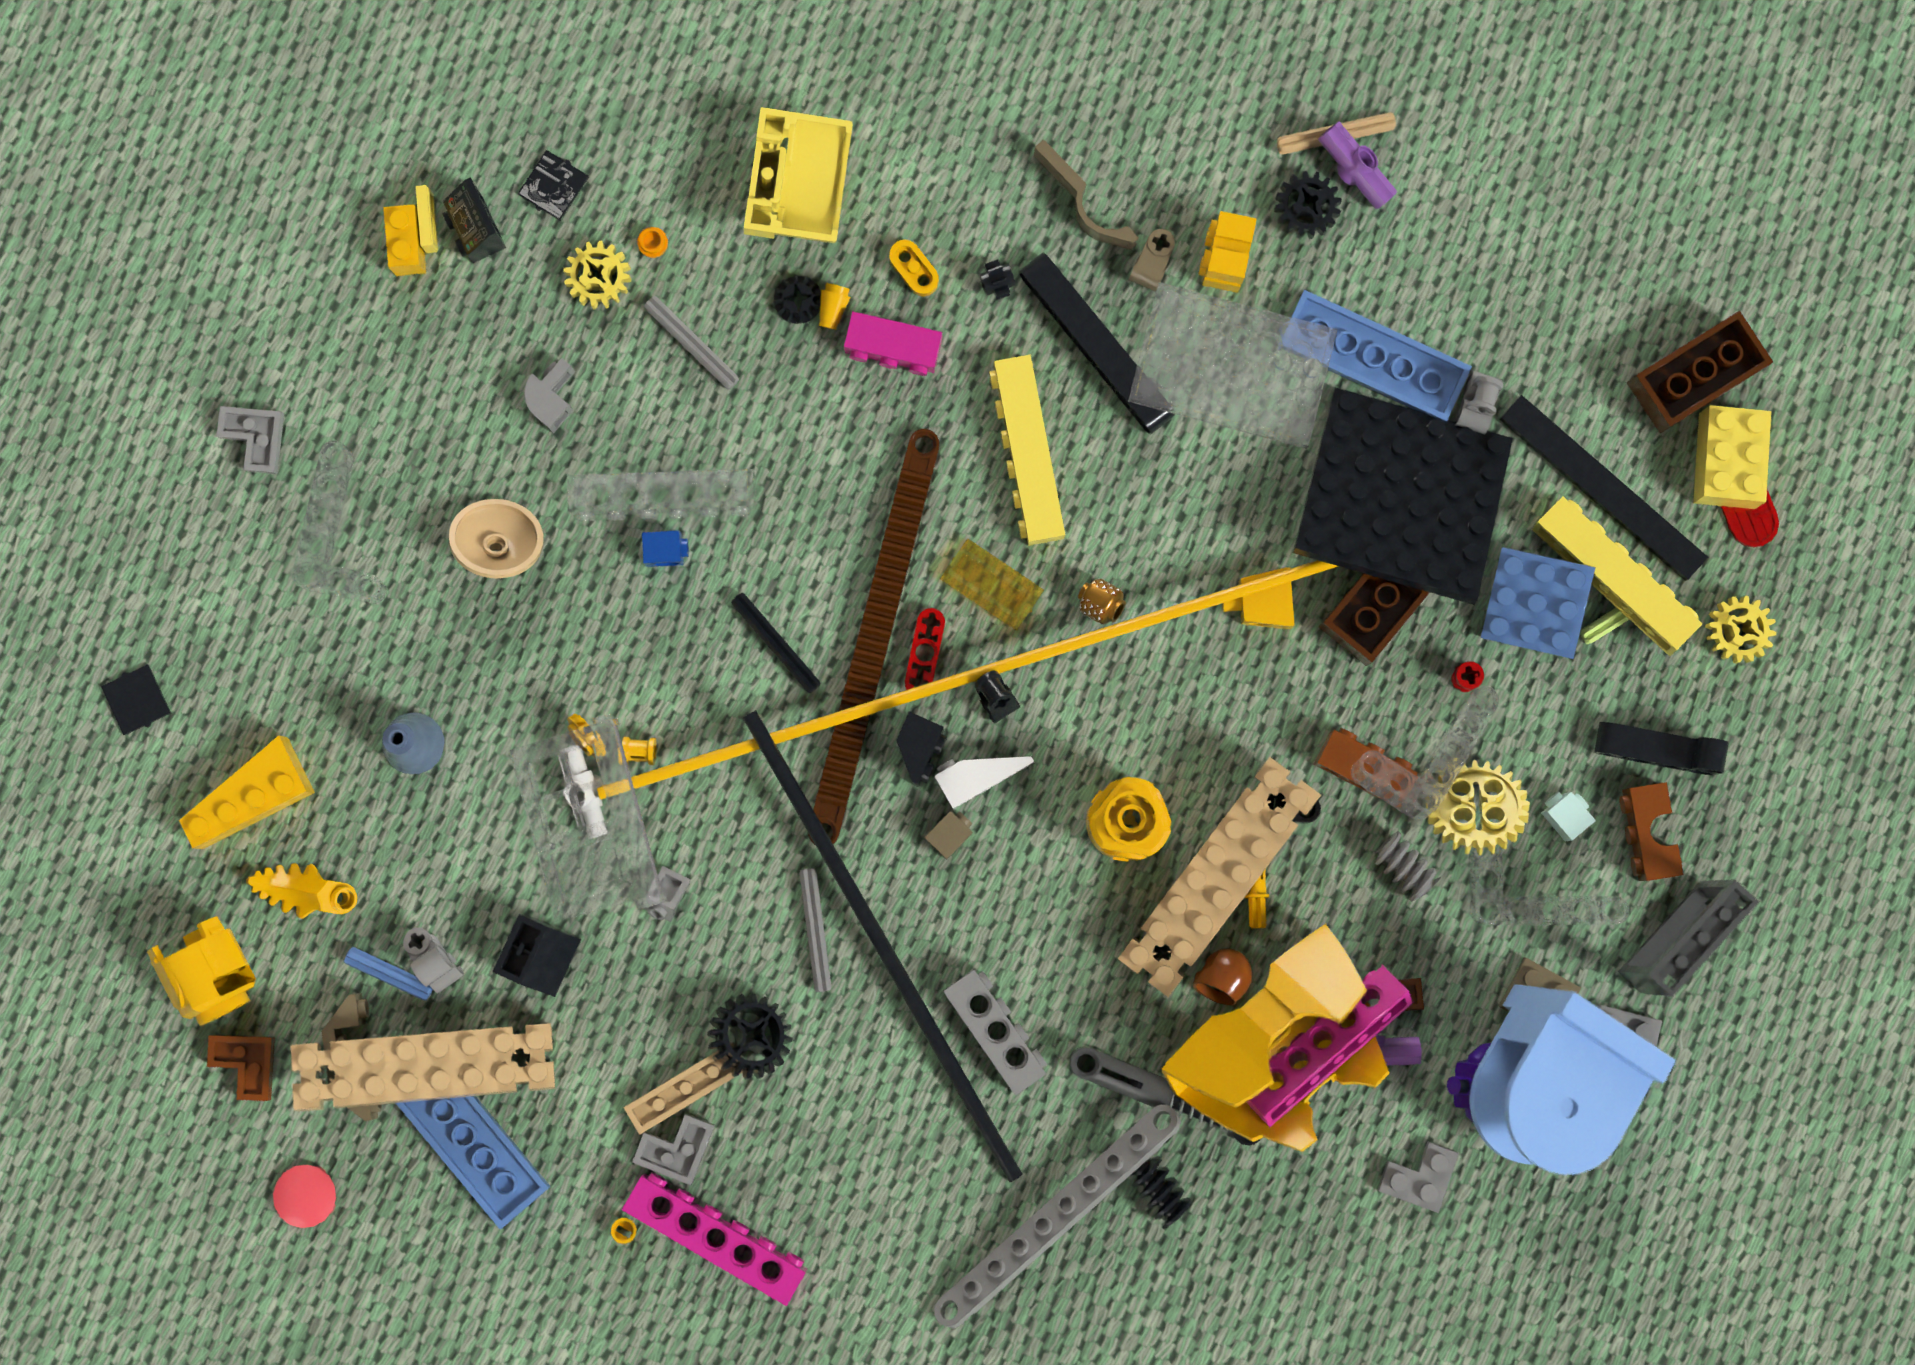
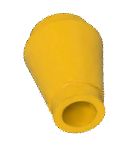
M826 283L825 289L821 290L819 326L837 330V326L851 298L848 296L849 288Z

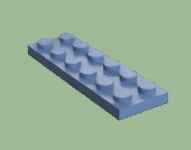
M1306 290L1303 291L1278 344L1279 348L1444 422H1447L1472 366Z
M476 1096L396 1103L500 1230L551 1187Z

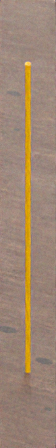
M1316 560L769 734L775 744H779L975 682L982 675L990 671H997L1000 674L1338 566ZM753 738L598 787V795L602 800L757 751L760 748Z

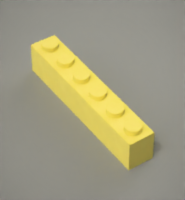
M1031 354L994 361V370L989 371L992 389L998 388L1000 400L995 401L997 418H1004L1006 430L1000 432L1003 448H1009L1011 460L1006 461L1009 479L1015 478L1017 490L1012 491L1015 509L1021 508L1023 520L1018 521L1021 539L1027 538L1028 546L1062 540L1065 538V530Z
M1562 496L1535 524L1532 530L1565 561L1596 567L1592 585L1666 654L1671 656L1702 625L1698 620L1697 613L1692 608L1680 604L1669 587L1656 582L1651 577V571L1645 565L1637 564L1628 556L1629 552L1622 544L1609 539L1605 535L1604 528L1599 523L1586 518L1582 514L1581 507L1576 502L1567 500Z

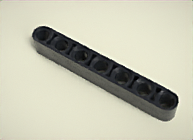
M1041 253L1018 271L1024 283L1148 434L1151 435L1175 416L1168 402L1045 253Z

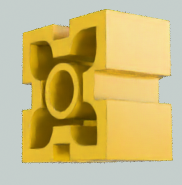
M1220 211L1217 220L1211 219L1204 245L1210 247V249H1205L1198 275L1204 276L1203 286L1238 293L1245 278L1257 218Z

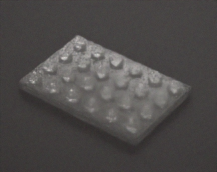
M1159 282L1128 402L1307 449L1310 444L1338 329Z

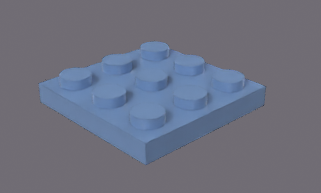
M1502 547L1481 638L1574 659L1596 567Z

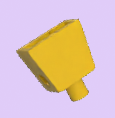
M1290 567L1241 578L1238 581V585L1288 570ZM1291 582L1222 603L1223 612H1241L1242 625L1292 629L1295 626Z

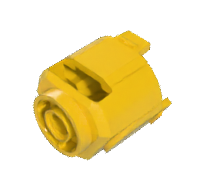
M1126 777L1109 783L1103 791L1100 790L1091 801L1092 805L1087 810L1086 829L1091 842L1103 855L1113 857V860L1125 862L1129 860L1138 861L1152 856L1166 843L1171 832V819L1160 791L1151 782L1141 778ZM1127 810L1126 816L1122 819L1123 813ZM1133 810L1137 811L1140 815L1139 824L1135 821Z
M217 916L197 924V930L183 936L186 947L164 958L158 945L147 951L151 959V965L154 966L153 968L172 1005L180 1012L182 1017L187 1019L196 1018L199 1026L212 1022L250 1002L246 991L252 989L256 981V977L231 928L225 929Z

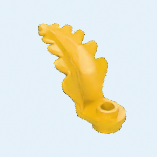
M296 863L291 864L287 874L282 865L276 866L275 873H273L270 867H266L263 875L257 870L254 876L246 879V883L252 887L251 891L253 893L259 891L260 899H266L270 896L268 903L271 906L282 900L281 910L284 913L289 912L295 906L296 915L300 919L307 917L315 910L345 914L351 911L357 903V894L351 885L324 880L313 864L307 865L304 873L301 872L300 867ZM342 893L343 899L340 903H337V898Z

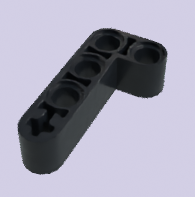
M1599 722L1594 753L1698 774L1718 775L1724 773L1729 742L1707 737L1695 739L1617 723Z

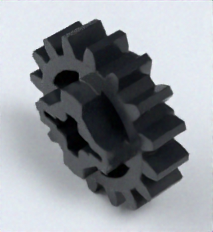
M1303 171L1301 179H1298L1295 174L1291 175L1289 179L1290 184L1283 182L1280 187L1282 192L1277 193L1275 200L1280 203L1275 206L1274 212L1282 213L1278 223L1287 222L1286 232L1289 233L1293 229L1297 230L1296 236L1299 239L1303 232L1307 233L1309 239H1313L1315 231L1321 236L1325 235L1326 226L1333 228L1336 223L1333 218H1338L1341 210L1335 208L1342 202V198L1334 197L1338 187L1329 188L1330 178L1327 177L1323 181L1319 180V172H1316L1313 178H1309L1307 171ZM1291 193H1293L1295 203L1289 208L1288 199ZM1304 200H1305V202H1306L1307 204H1309V203H1313V204H1314L1312 210H1311V208H1310L1309 206H1306V207H1303V206H1302ZM1325 203H1327V214L1323 218V212L1321 210V207ZM1297 219L1307 221L1308 223L1300 222Z

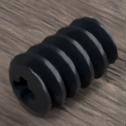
M1159 1156L1149 1158L1130 1176L1135 1175L1137 1177L1132 1184L1133 1188L1142 1185L1144 1187L1139 1195L1140 1198L1151 1196V1200L1147 1204L1148 1209L1156 1206L1159 1207L1154 1217L1156 1219L1161 1217L1167 1218L1162 1225L1164 1229L1180 1219L1187 1212L1192 1201L1189 1197L1180 1199L1184 1193L1183 1188L1177 1187L1172 1189L1177 1180L1175 1177L1165 1178L1169 1169L1167 1166L1158 1168L1162 1159Z

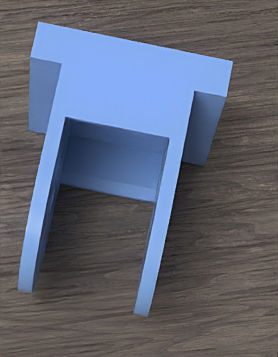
M1514 984L1502 1005L1509 1010V1013L1480 1062L1472 1081L1470 1109L1474 1125L1485 1144L1505 1159L1522 1164H1534L1541 1169L1558 1174L1568 1175L1586 1172L1600 1165L1613 1153L1652 1082L1664 1083L1676 1060L1575 992Z

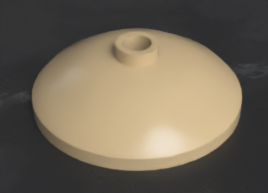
M487 499L472 503L455 516L449 529V546L454 558L465 569L482 577L508 578L521 574L534 565L543 548V531L538 519L525 507L508 500Z

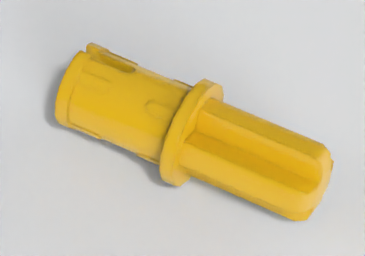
M1266 869L1244 897V899H1248L1249 926L1252 929H1263L1267 926L1266 898H1269V894L1266 893Z

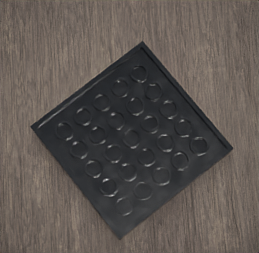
M1335 388L1293 553L1475 605L1479 597L1513 438L1490 431L1482 434L1470 428L1456 426L1457 422L1447 420V422H1444L1420 411Z

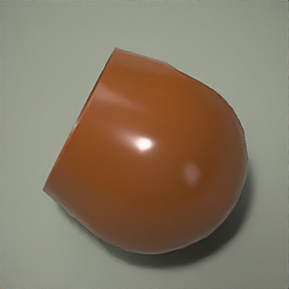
M1230 948L1217 950L1206 959L1203 969L1195 974L1193 988L1202 996L1216 1003L1234 1005L1247 992L1252 983L1251 965L1248 959L1237 950ZM1207 985L1215 987L1223 992L1216 991L1208 987Z

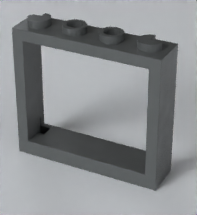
M1735 879L1700 881L1618 972L1640 993L1673 997L1753 910L1759 901ZM1709 898H1714L1708 906L1705 904ZM1668 975L1676 981L1670 988L1664 983V979Z

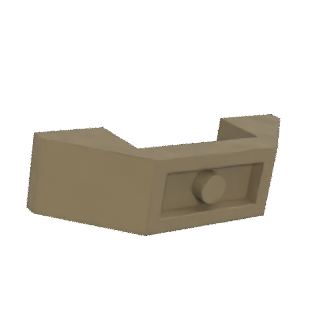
M362 993L348 995L322 1030L324 1050H331L330 1042L348 1040L346 1034H342L341 1028L366 1024L365 1018L369 1017V1005L367 999H363ZM327 1067L326 1070L329 1084L331 1082L329 1078L334 1079L335 1073L331 1072ZM382 1104L347 1108L364 1121H370L378 1118V1112H381Z

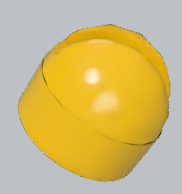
M628 1218L616 1220L611 1227L612 1238L619 1244H628L636 1236V1225ZM620 1226L624 1230L631 1232V1236L628 1238L617 1232V1227Z

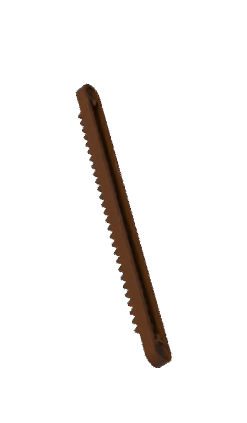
M929 429L915 431L908 443L839 711L875 700L939 453L938 436ZM927 437L931 439L933 448L930 452L921 453L916 449L915 444L919 438ZM871 714L836 725L832 734L813 810L821 824L827 823L832 827L833 835L830 840L833 845L837 842L841 832ZM808 833V836H809V838H810V841L814 844L812 838L810 837V835H809V833Z

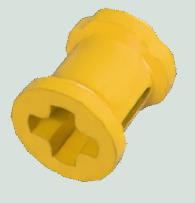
M623 737L621 752L623 764L635 761L648 762L649 765H655L657 752L656 738L631 740L629 737Z

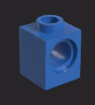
M679 530L642 532L643 563L646 567L684 565L683 557H689L688 539H683Z

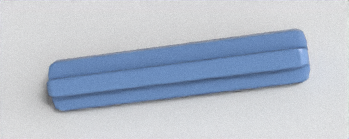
M352 947L346 954L345 964L417 998L427 1000L433 991L430 985L425 987L415 975L355 947Z

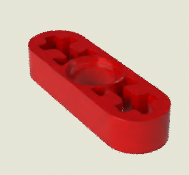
M927 608L918 616L905 676L906 690L914 688V685L910 684V680L917 678L918 669H912L913 663L920 667H932L930 673L924 670L923 681L928 683L934 681L945 627L943 614L935 608ZM930 614L936 615V621L940 622L939 627H933L931 637H938L937 642L928 638L918 639L919 633L926 636L927 625L922 623L923 619H928ZM922 644H928L934 650L933 658L926 662L920 661L916 656V649Z

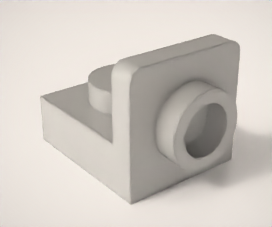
M662 866L645 897L644 909L655 919H665L671 922L677 906L690 885L691 879Z

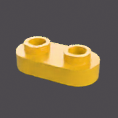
M900 240L894 243L890 249L889 256L891 265L914 294L918 296L933 294L939 284V276L933 265L914 242ZM902 253H908L911 258L908 262H902L899 256ZM920 277H927L929 283L926 286H921L918 284V279Z

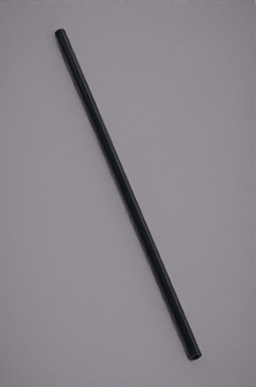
M756 710L743 717L745 724L1009 1182L1018 1179L1023 1175L763 721Z

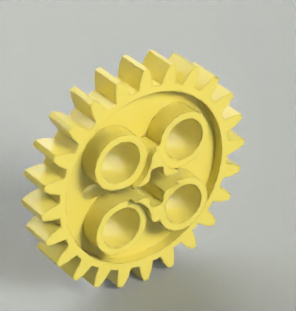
M1473 760L1472 767L1467 768L1463 761L1460 762V770L1458 771L1449 766L1448 776L1439 773L1438 782L1432 781L1431 792H1427L1426 802L1428 803H1426V813L1429 814L1428 824H1435L1433 828L1434 835L1443 833V844L1453 840V850H1456L1460 845L1465 846V854H1468L1471 848H1476L1478 855H1482L1483 848L1486 847L1494 854L1497 844L1504 850L1507 849L1508 840L1516 842L1518 833L1524 832V823H1528L1530 802L1526 801L1527 790H1520L1521 780L1511 782L1513 772L1510 771L1502 775V766L1499 765L1492 770L1490 769L1489 761H1486L1483 768L1478 766L1476 760ZM1475 784L1479 786L1480 825L1482 830L1476 829V806L1474 803L1475 792L1473 786ZM1457 792H1462V793H1465L1466 795H1464V796H1459V795H1456L1455 793H1457ZM1487 792H1495L1498 795H1489ZM1464 819V820H1467L1468 822H1467V823H1459V822L1456 821V820ZM1489 819H1497L1500 822L1494 823L1489 821Z

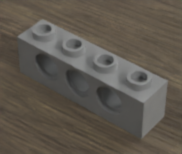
M973 969L944 989L943 992L1016 1096L1046 1075L1043 1067L1047 1063L1037 1049L1033 1052L1030 1051L1025 1043L1029 1037L1019 1023L1015 1026L1012 1025L1007 1017L1011 1011L1001 997L997 1000L994 999L989 991L993 985L985 973L982 971L977 974ZM976 995H982L988 1000V1007L982 1013H976L970 1008V1001ZM1000 1021L1006 1026V1033L1002 1038L994 1039L988 1034V1027L992 1022ZM1013 1047L1020 1048L1024 1052L1023 1061L1017 1065H1012L1006 1060L1007 1051Z

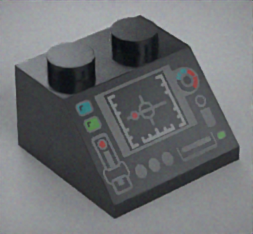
M471 177L465 179L443 200L447 211L443 212L442 215L449 229L455 228L459 238L455 240V243L462 257L468 255L470 260L475 263L506 249V246L481 192Z

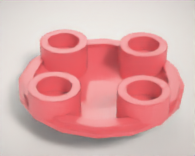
M309 1164L294 1166L285 1171L276 1182L273 1192L274 1207L280 1218L289 1225L299 1228L314 1227L325 1221L329 1214L334 1211L336 1201L335 1185L330 1176L320 1166Z

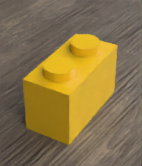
M414 204L383 207L388 268L395 276L426 273L425 252L420 246L417 207Z

